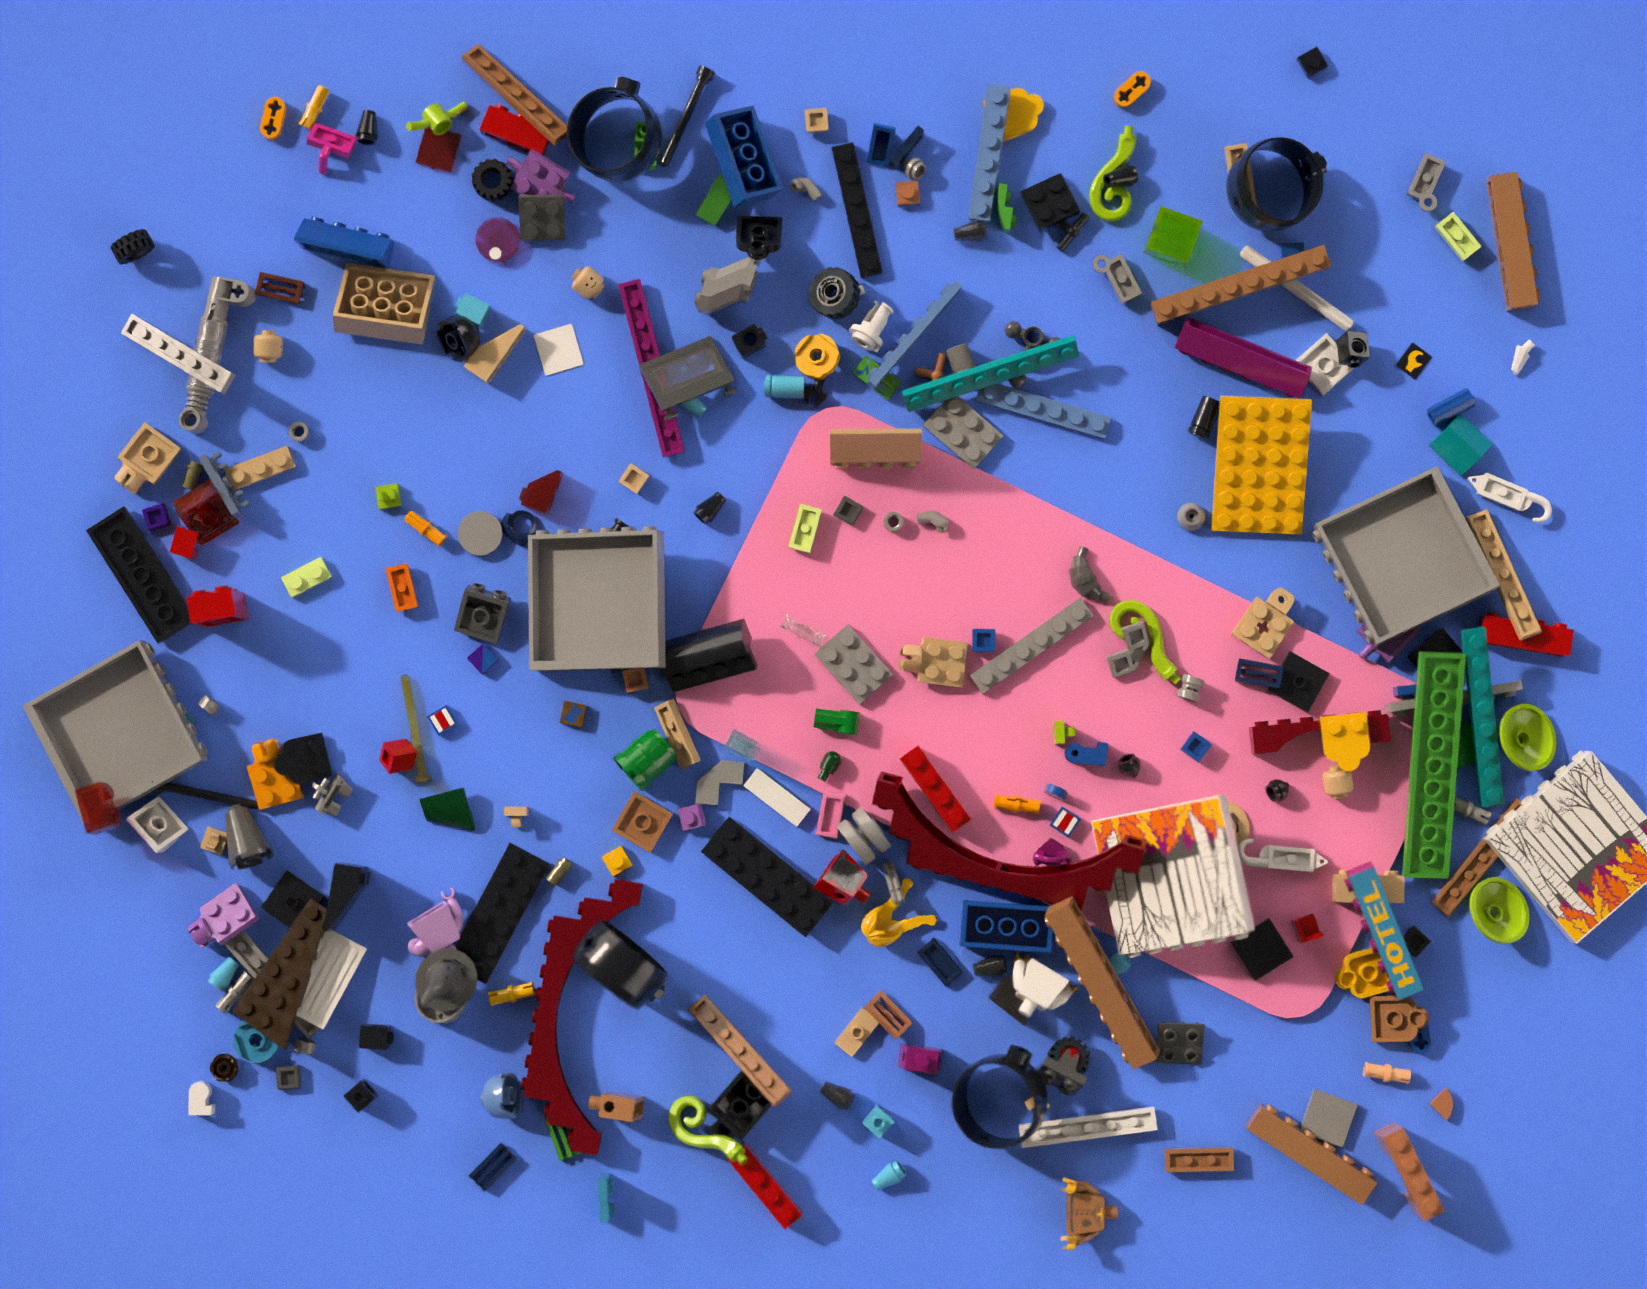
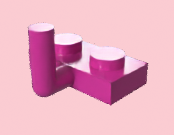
M315 123L307 137V144L322 149L319 154V173H327L330 153L349 159L357 144V137Z

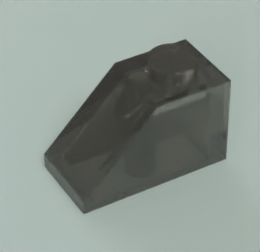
M1010 975L1009 978L1003 976L987 997L1025 1026L1027 1017L1018 1011L1023 1000L1015 996L1017 990L1013 986V976Z

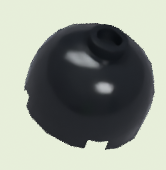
M455 315L438 323V326H440V330L437 331L438 342L446 355L450 353L454 357L452 358L453 361L461 362L471 357L479 347V328L467 317Z

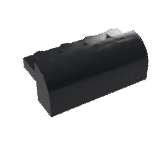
M745 619L665 640L666 668H660L662 676L667 678L672 693L757 670L758 665L750 648L752 636Z

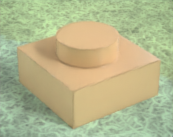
M827 108L804 110L806 134L829 132Z
M630 463L618 482L638 495L650 476Z

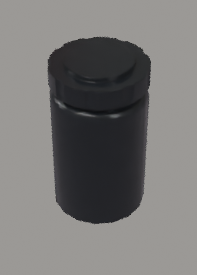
M1202 396L1191 421V426L1187 431L1197 438L1208 440L1209 434L1219 415L1220 402L1211 397Z

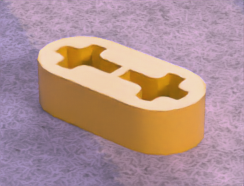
M1142 71L1133 74L1116 90L1113 97L1115 105L1122 109L1131 106L1149 89L1151 83L1149 75ZM1136 78L1139 80L1145 79V87L1140 85L1134 89L1133 87L1137 82ZM1128 91L1131 92V94L1127 98L1128 102H1126L1125 100H1123L1122 102L1119 101V93L1124 95Z
M278 97L269 98L265 103L260 131L268 140L278 139L284 125L287 107L283 100ZM278 103L281 110H277L275 117H273L274 112L270 107ZM272 121H274L273 126L276 129V132L273 131L271 132V135H269V133L265 129L266 127L269 128L271 126Z

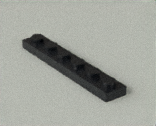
M854 143L831 147L860 278L882 274Z

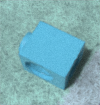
M466 293L463 298L459 297L455 305L457 316H465L481 328H483L492 309L489 304Z
M878 1104L862 1120V1124L879 1139L894 1123V1119Z

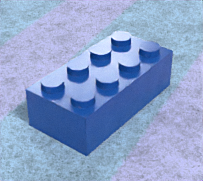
M754 105L714 114L704 123L734 207L773 198L783 190Z
M962 900L959 945L963 947L1051 953L1053 929H1050L1045 922V914L1050 906Z

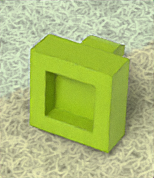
M399 484L375 487L379 510L402 507Z
M1064 721L1053 722L1054 744H1065V737L1076 736L1075 727L1064 728Z

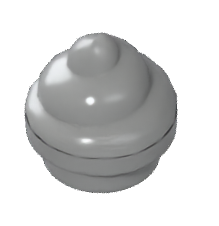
M918 157L903 162L906 177L911 180L921 179L926 172V165Z

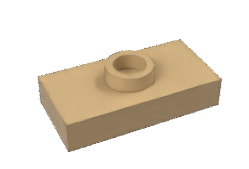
M862 1007L834 1043L853 1057L879 1023Z

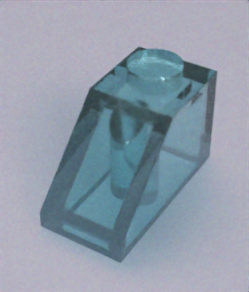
M733 729L723 747L724 750L746 762H749L750 759L754 761L760 751V748L757 747L759 742L736 729Z

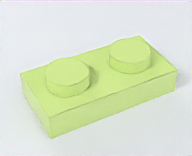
M1454 212L1435 226V229L1462 262L1482 247Z
M804 504L799 505L788 548L806 553L811 552L822 509Z
M319 557L281 577L291 598H294L332 578V575L323 558Z

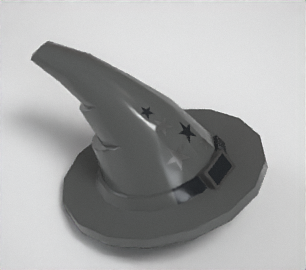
M440 949L430 953L420 963L416 972L415 987L420 998L419 1004L422 1007H430L437 1011H453L463 1007L472 998L477 987V971L473 961L465 953L456 949Z

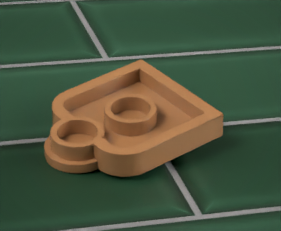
M1395 995L1370 996L1372 1042L1411 1041L1417 1036L1418 1029L1424 1028L1429 1022L1428 1012L1424 1008L1417 1006L1416 1001L1411 996L1400 1000Z

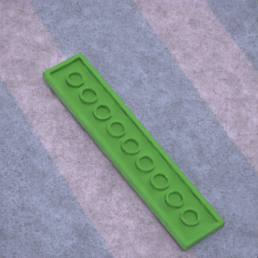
M1419 652L1402 876H1405V878L1449 879L1466 654Z

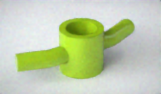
M463 101L451 110L444 111L440 104L435 103L423 111V120L407 122L406 129L408 131H415L429 127L435 135H442L451 128V119L469 108L465 101Z

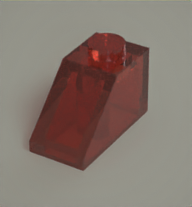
M556 470L528 483L527 488L523 487L519 500L522 501L521 505L548 516L564 475L563 472Z

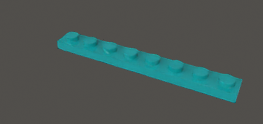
M1074 335L902 390L907 410L911 412L1080 357Z
M1478 627L1461 630L1463 653L1466 654L1465 675L1479 803L1484 808L1505 804L1486 628Z

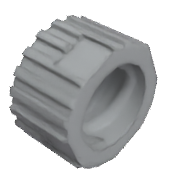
M294 422L289 427L291 439L297 442H305L307 440L310 430L305 423ZM298 427L304 429V434L300 437L295 436V430Z
M892 511L885 515L883 523L888 531L897 532L902 528L904 520L900 513ZM891 517L898 519L899 523L896 527L889 525L888 520Z
M207 695L198 702L205 711L213 716L220 708V705Z
M296 1038L294 1050L303 1054H313L316 1042L309 1039Z

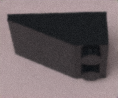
M343 862L334 863L323 931L330 932L336 930L364 891L365 885H369L371 872H368V866Z
M741 1070L707 1111L742 1141L772 1106V1103Z

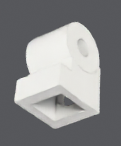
M198 1081L190 1087L189 1115L215 1114V1104H209L212 1086L207 1081Z

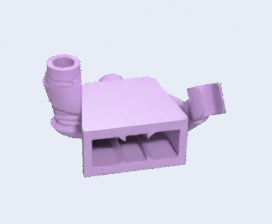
M450 888L451 896L445 897L443 891H441L443 902L407 923L418 937L411 939L408 943V950L411 954L422 957L440 949H456L453 942L460 938L459 932L463 927V912L455 899L453 888Z

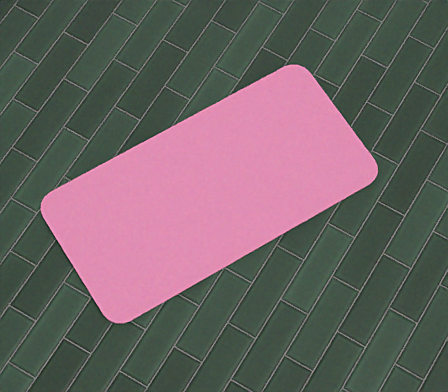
M845 406L825 408L811 416L799 431L701 629L704 630L745 619L752 636L750 648L758 665L757 670L675 692L677 707L685 721L701 734L821 793L827 790L846 794L845 805L855 810L862 807L869 817L888 826L891 825L894 810H883L876 805H872L876 782L881 771L903 777L902 783L916 806L945 835L963 847L982 856L1021 866H1035L1033 854L1049 838L1055 839L1064 846V849L1071 856L1070 863L1098 855L1092 820L1226 794L1227 800L1240 807L1249 821L1250 834L1248 839H1253L1254 842L1244 847V854L1246 856L1259 858L1262 848L1267 845L1315 849L1317 854L1328 861L1327 864L1314 869L1313 872L1254 867L1241 862L1254 926L1270 918L1294 957L1254 981L1230 943L1235 939L1234 935L1226 936V941L1213 943L1212 939L1204 940L1205 944L1191 947V943L1183 944L1184 948L1177 950L1163 947L1162 952L1149 955L1272 1015L1283 1018L1306 1016L1318 1009L1331 993L1336 983L1335 974L1343 967L1345 956L1350 954L1363 927L1361 920H1364L1362 912L1357 913L1353 902L1332 901V874H1339V870H1350L1371 861L1377 874L1384 875V871H1390L1405 840L1414 709L1407 710V715L1394 717L1393 713H1388L1391 741L1370 743L1368 755L1361 758L1359 766L1351 771L1353 790L1349 793L1348 797L1332 799L1330 795L1324 792L1322 774L1329 770L1330 765L1337 764V761H1331L1324 755L1321 730L1310 731L1295 737L1278 752L1252 754L1249 727H1255L1254 722L1268 721V725H1276L1277 720L1291 719V723L1300 722L1302 717H1313L1314 721H1318L1324 715H1341L1355 712H1366L1367 714V711L1381 710V714H1386L1384 705L1405 701L1401 700V696H1394L1393 687L1416 683L1368 659L1364 661L1361 659L1362 656L1359 657L1358 654L1295 623L1292 624L1271 658L1267 659L1231 635L1252 602L970 464L968 465V463L923 441L921 446V463L916 464L915 468H903V464H894L893 468H880V464H871V468H857V464H848V468H835V465H830V429L896 428L860 410ZM844 495L864 506L853 527L833 516ZM800 504L822 509L810 553L788 548ZM892 511L900 513L904 520L902 528L897 532L888 531L883 523L885 515ZM939 512L948 519V530L940 533L932 523L918 525L917 513ZM891 517L888 523L891 527H896L899 521L896 517ZM1080 546L1088 548L1085 559L1089 561V565L1101 586V591L1111 594L1108 602L1099 599L1094 601L1087 597H1082L1072 587L1069 569L1073 557L1077 556ZM1081 597L1093 614V617L983 694L970 677L972 673ZM1126 600H1136L1147 605L1155 613L1163 634L1165 654L1178 668L1175 673L1181 677L1176 684L1170 679L1165 682L1157 673L1151 660L1150 645L1140 659L1136 671L1117 678L1112 677L1106 656L1127 649L1125 640L1114 634L1109 621L1111 611L1118 603ZM1131 611L1121 617V627L1131 625V618L1138 617L1144 622L1150 640L1149 627L1142 616ZM1266 622L1257 624L1260 634L1268 632L1269 629ZM847 624L893 674L860 705L814 655ZM972 629H995V652H972ZM922 637L968 643L963 688L917 682L916 673L902 671L899 667V660H911L912 658L900 655L902 646L906 644L918 646L922 642ZM1291 651L1330 674L1309 712L1306 713L1268 692L1267 687L1235 682L1239 658L1281 666L1288 652ZM1247 665L1242 666V669L1274 675L1278 672ZM1183 674L1205 681L1203 688L1199 690L1200 698L1198 703L1176 696L1178 689L1183 684L1181 681ZM1241 674L1240 676L1271 683L1273 679ZM816 708L860 712L857 735L838 733L836 730L814 728ZM1064 721V728L1075 727L1076 736L1065 737V744H1054L1053 722ZM1193 731L1212 744L1199 763L1180 750ZM1098 742L1108 743L1106 766L1070 763L1064 755L1066 747L1073 743L1087 748H1097ZM916 746L920 747L971 818L969 822L953 833L899 760ZM835 751L841 757V764L833 775L830 774L826 782L818 779L822 770L819 768L820 763L827 752ZM1135 754L1140 759V769L1135 778L1120 772L1118 760L1122 756ZM1274 779L1282 780L1290 785L1286 799L1281 802L1271 801L1266 794V786ZM1047 784H1053L1066 790L1068 794L1065 801L1045 794L1044 790ZM995 794L1012 797L1019 795L1020 798L1040 800L1039 814L1028 812L1013 813L1011 810L994 809ZM1062 806L1081 818L1069 838L1050 826V823ZM1042 863V864L1038 865V867H1042V866H1058L1059 864L1055 865V864H1052V863H1049V864H1043V863ZM1088 887L1084 906L1081 910L1083 916L1090 926L1115 937L1106 891L1098 894L1092 887ZM1314 914L1319 931L1323 933V937L1299 943L1291 920Z

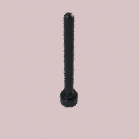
M699 65L697 69L696 85L660 161L663 167L669 165L705 84L712 81L715 76V72L705 66Z
M169 782L151 792L161 794V792L165 793L168 791L231 805L241 804V806L250 809L259 808L256 800Z

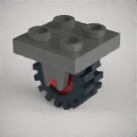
M1071 1036L1069 1039L1068 1037H1063L1054 1043L1048 1051L1047 1055L1049 1057H1046L1036 1068L1042 1076L1045 1085L1051 1084L1057 1087L1059 1092L1068 1096H1074L1085 1085L1088 1077L1082 1074L1089 1067L1088 1064L1091 1058H1088L1090 1051H1086L1087 1045H1082V1040L1078 1039L1076 1041L1075 1037Z

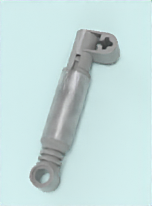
M212 277L205 312L200 317L197 329L195 351L220 365L227 334L226 330H228L226 319L229 305L239 307L251 306L255 302L256 294L250 285L240 280ZM234 289L239 293H244V295L241 294L240 296L232 293V290ZM189 374L186 390L188 391L187 395L190 397L186 398L189 402L185 403L187 408H184L179 416V424L183 429L193 434H201L208 426L207 413L204 412V410H208V407L205 405H209L207 399H210L215 390ZM196 416L197 421L193 426H191L190 421L193 417Z

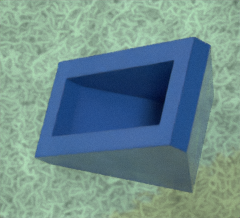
M874 123L866 163L884 167L889 166L896 127Z

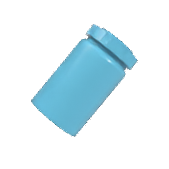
M766 375L764 384L765 398L772 396L773 398L804 399V376L773 375L771 377V375Z

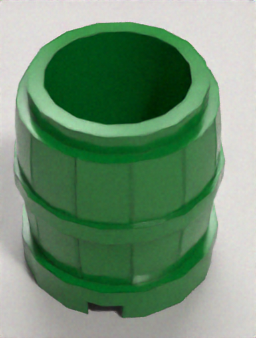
M653 728L651 731L647 730L637 739L635 738L622 753L619 752L613 759L620 769L627 774L632 783L640 791H643L649 786L648 783L664 773L675 761L674 758L677 754Z

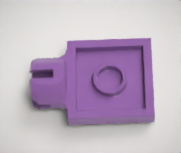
M235 883L200 907V918L189 925L187 929L189 934L192 932L191 938L201 948H204L216 940L220 945L225 944L258 921L259 918L241 886Z

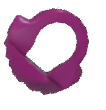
M1049 838L1033 854L1035 866L1042 863L1063 865L1069 864L1071 861V856L1064 849V846L1052 838Z

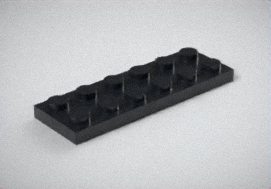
M125 506L86 530L157 644H161L191 624L187 602Z
M731 817L726 819L701 851V853L805 938L835 903L827 895L816 890L811 882Z
M511 842L506 848L455 945L458 951L465 953L473 961L477 971V980L484 984H487L550 865L547 861Z

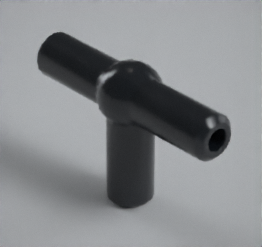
M1082 212L1073 225L1066 221L1056 224V226L1066 232V235L1056 246L1059 251L1064 252L1071 241L1079 235V231L1089 219L1088 214Z

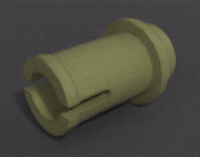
M191 461L190 465L187 464L188 470L181 486L195 491L201 472H204L202 464Z
M563 856L561 859H557L558 863L549 875L546 876V879L555 886L559 885L568 871H572L573 863Z

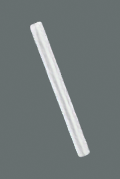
M1248 245L1240 253L1242 258L1255 267L1271 262ZM1294 280L1282 284L1284 288L1343 330L1349 331L1353 326L1354 321L1299 281Z

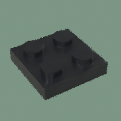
M1061 173L1020 191L1039 232L1080 214V209Z

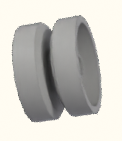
M860 807L852 813V818L858 824L856 829L846 819L836 827L867 866L875 859V854L869 847L870 844H873L881 853L889 849L891 844L884 837V832L876 821L869 817L863 808Z

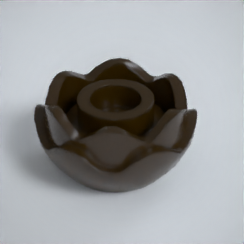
M219 1054L210 1064V1072L214 1079L219 1082L233 1080L239 1071L237 1060L230 1054Z

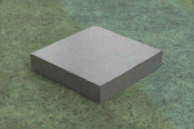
M1313 1088L1300 1130L1304 1132L1305 1129H1308L1316 1134L1318 1139L1343 1147L1358 1104Z

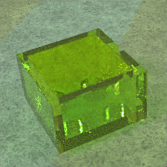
M1160 206L1143 253L1185 268L1190 260L1203 221Z

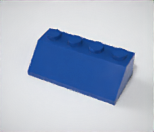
M313 216L311 220L304 218L295 234L294 241L303 249L387 269L394 247V242L392 239H389L390 236L377 232L376 235L368 234V230L360 227H355L352 230L346 228L345 224L333 222L331 225L324 223V219Z

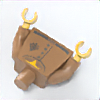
M1063 1178L1062 1181L1068 1183L1067 1188H1061V1191L1066 1192V1233L1071 1236H1062L1060 1239L1067 1240V1246L1063 1247V1250H1073L1076 1246L1085 1244L1098 1236L1100 1231L1105 1228V1219H1118V1206L1105 1205V1198L1100 1194L1099 1189L1087 1181Z

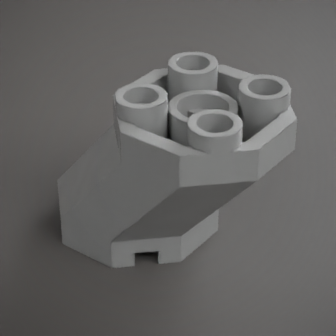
M747 257L721 269L710 267L709 270L704 269L701 278L703 288L702 291H697L694 301L698 313L708 315L736 302L748 304V296L751 297L758 274L756 268L760 266L761 261Z

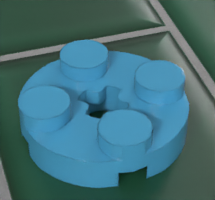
M245 1021L238 1026L234 1034L233 1045L236 1053L241 1058L252 1063H261L270 1059L279 1049L277 1044ZM255 1033L263 1039L260 1041V1046H257L256 1043H251Z

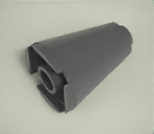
M241 804L229 807L228 812L225 813L230 868L234 870V866H237L238 870L247 869L262 864V858L266 856L268 860L274 856L273 849L247 807L241 806Z

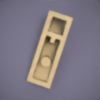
M519 324L479 346L471 357L464 360L466 363L464 368L489 385L525 333L526 328Z

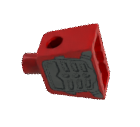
M844 849L833 857L813 886L816 890L842 905H845L853 897L864 904L871 895L870 892L861 886L867 878V873Z

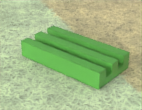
M547 1124L560 1161L580 1154V1152L570 1151L563 1127L557 1125L566 1150V1154H563L553 1125ZM567 1127L568 1131H573V1128Z

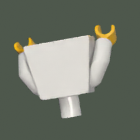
M1017 951L1013 959V986L1017 990L1015 996L1023 1000L1018 1010L1022 1015L1030 1018L1035 1008L1042 1012L1046 1009L1054 1010L1065 1004L1078 989L1077 986L1074 989L1071 988L1068 984L1070 980H1067L1036 960L1030 959L1028 961V955H1026L1025 959L1019 956L1020 952Z

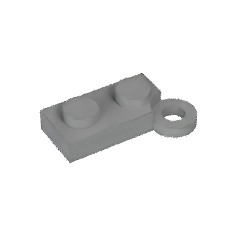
M1428 153L1423 155L1406 194L1419 200V207L1425 212H1430L1437 206V199L1432 193L1446 161ZM1430 199L1432 205L1429 207L1425 206L1424 200Z
M1122 254L1112 259L1105 255L1095 257L1093 269L1098 273L1106 274L1121 305L1142 295ZM1099 260L1105 261L1106 266L1104 268L1098 267L1097 262Z

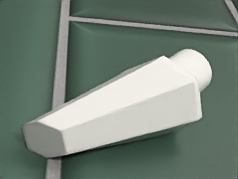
M1530 340L1523 346H1516L1511 368L1515 376L1519 374L1530 357L1528 352L1535 346Z

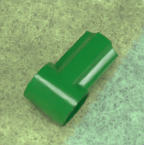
M816 708L814 728L836 730L838 733L857 735L860 712Z

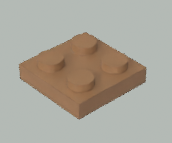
M634 791L613 826L612 831L651 853L673 813Z

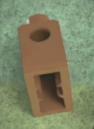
M615 1092L602 1093L601 1097L591 1095L588 1108L599 1110V1117L634 1122L643 1117L645 1096Z

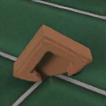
M1444 1088L1429 1104L1447 1120L1452 1113L1453 1100L1448 1089Z

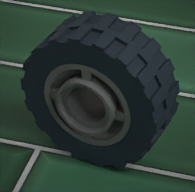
M828 267L813 277L814 279L810 283L808 294L809 301L812 303L811 306L817 312L827 318L838 319L845 318L846 315L852 313L854 308L856 309L857 303L860 301L859 295L861 290L858 286V281L855 280L853 275L839 267ZM837 289L836 295L832 297L833 291Z

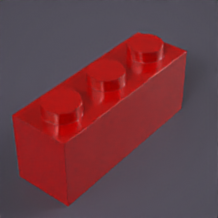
M489 104L479 128L483 135L528 153L533 149L545 156L550 145V141L520 113L517 112L515 115L508 112L509 109L505 106L496 104L495 107Z

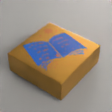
M564 701L560 723L582 727L587 705Z

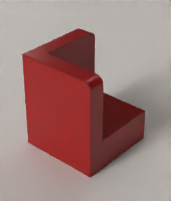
M177 526L169 552L190 559L196 558L199 549H196L195 546L199 533L186 529L185 526Z
M407 739L383 742L379 761L389 774L409 771L414 768L417 751Z
M1314 914L1291 920L1299 943L1323 937V933L1319 931Z

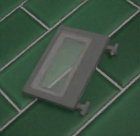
M711 336L639 365L662 412L665 411L667 415L664 417L666 421H672L674 417L678 416V413H673L671 408L722 387L725 389V392H723L724 396L730 397L733 393L737 392L736 387L732 389L730 386L735 380Z

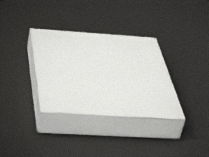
M1327 333L1296 360L1312 367L1308 382L1322 397L1354 369L1347 365H1339L1337 344Z

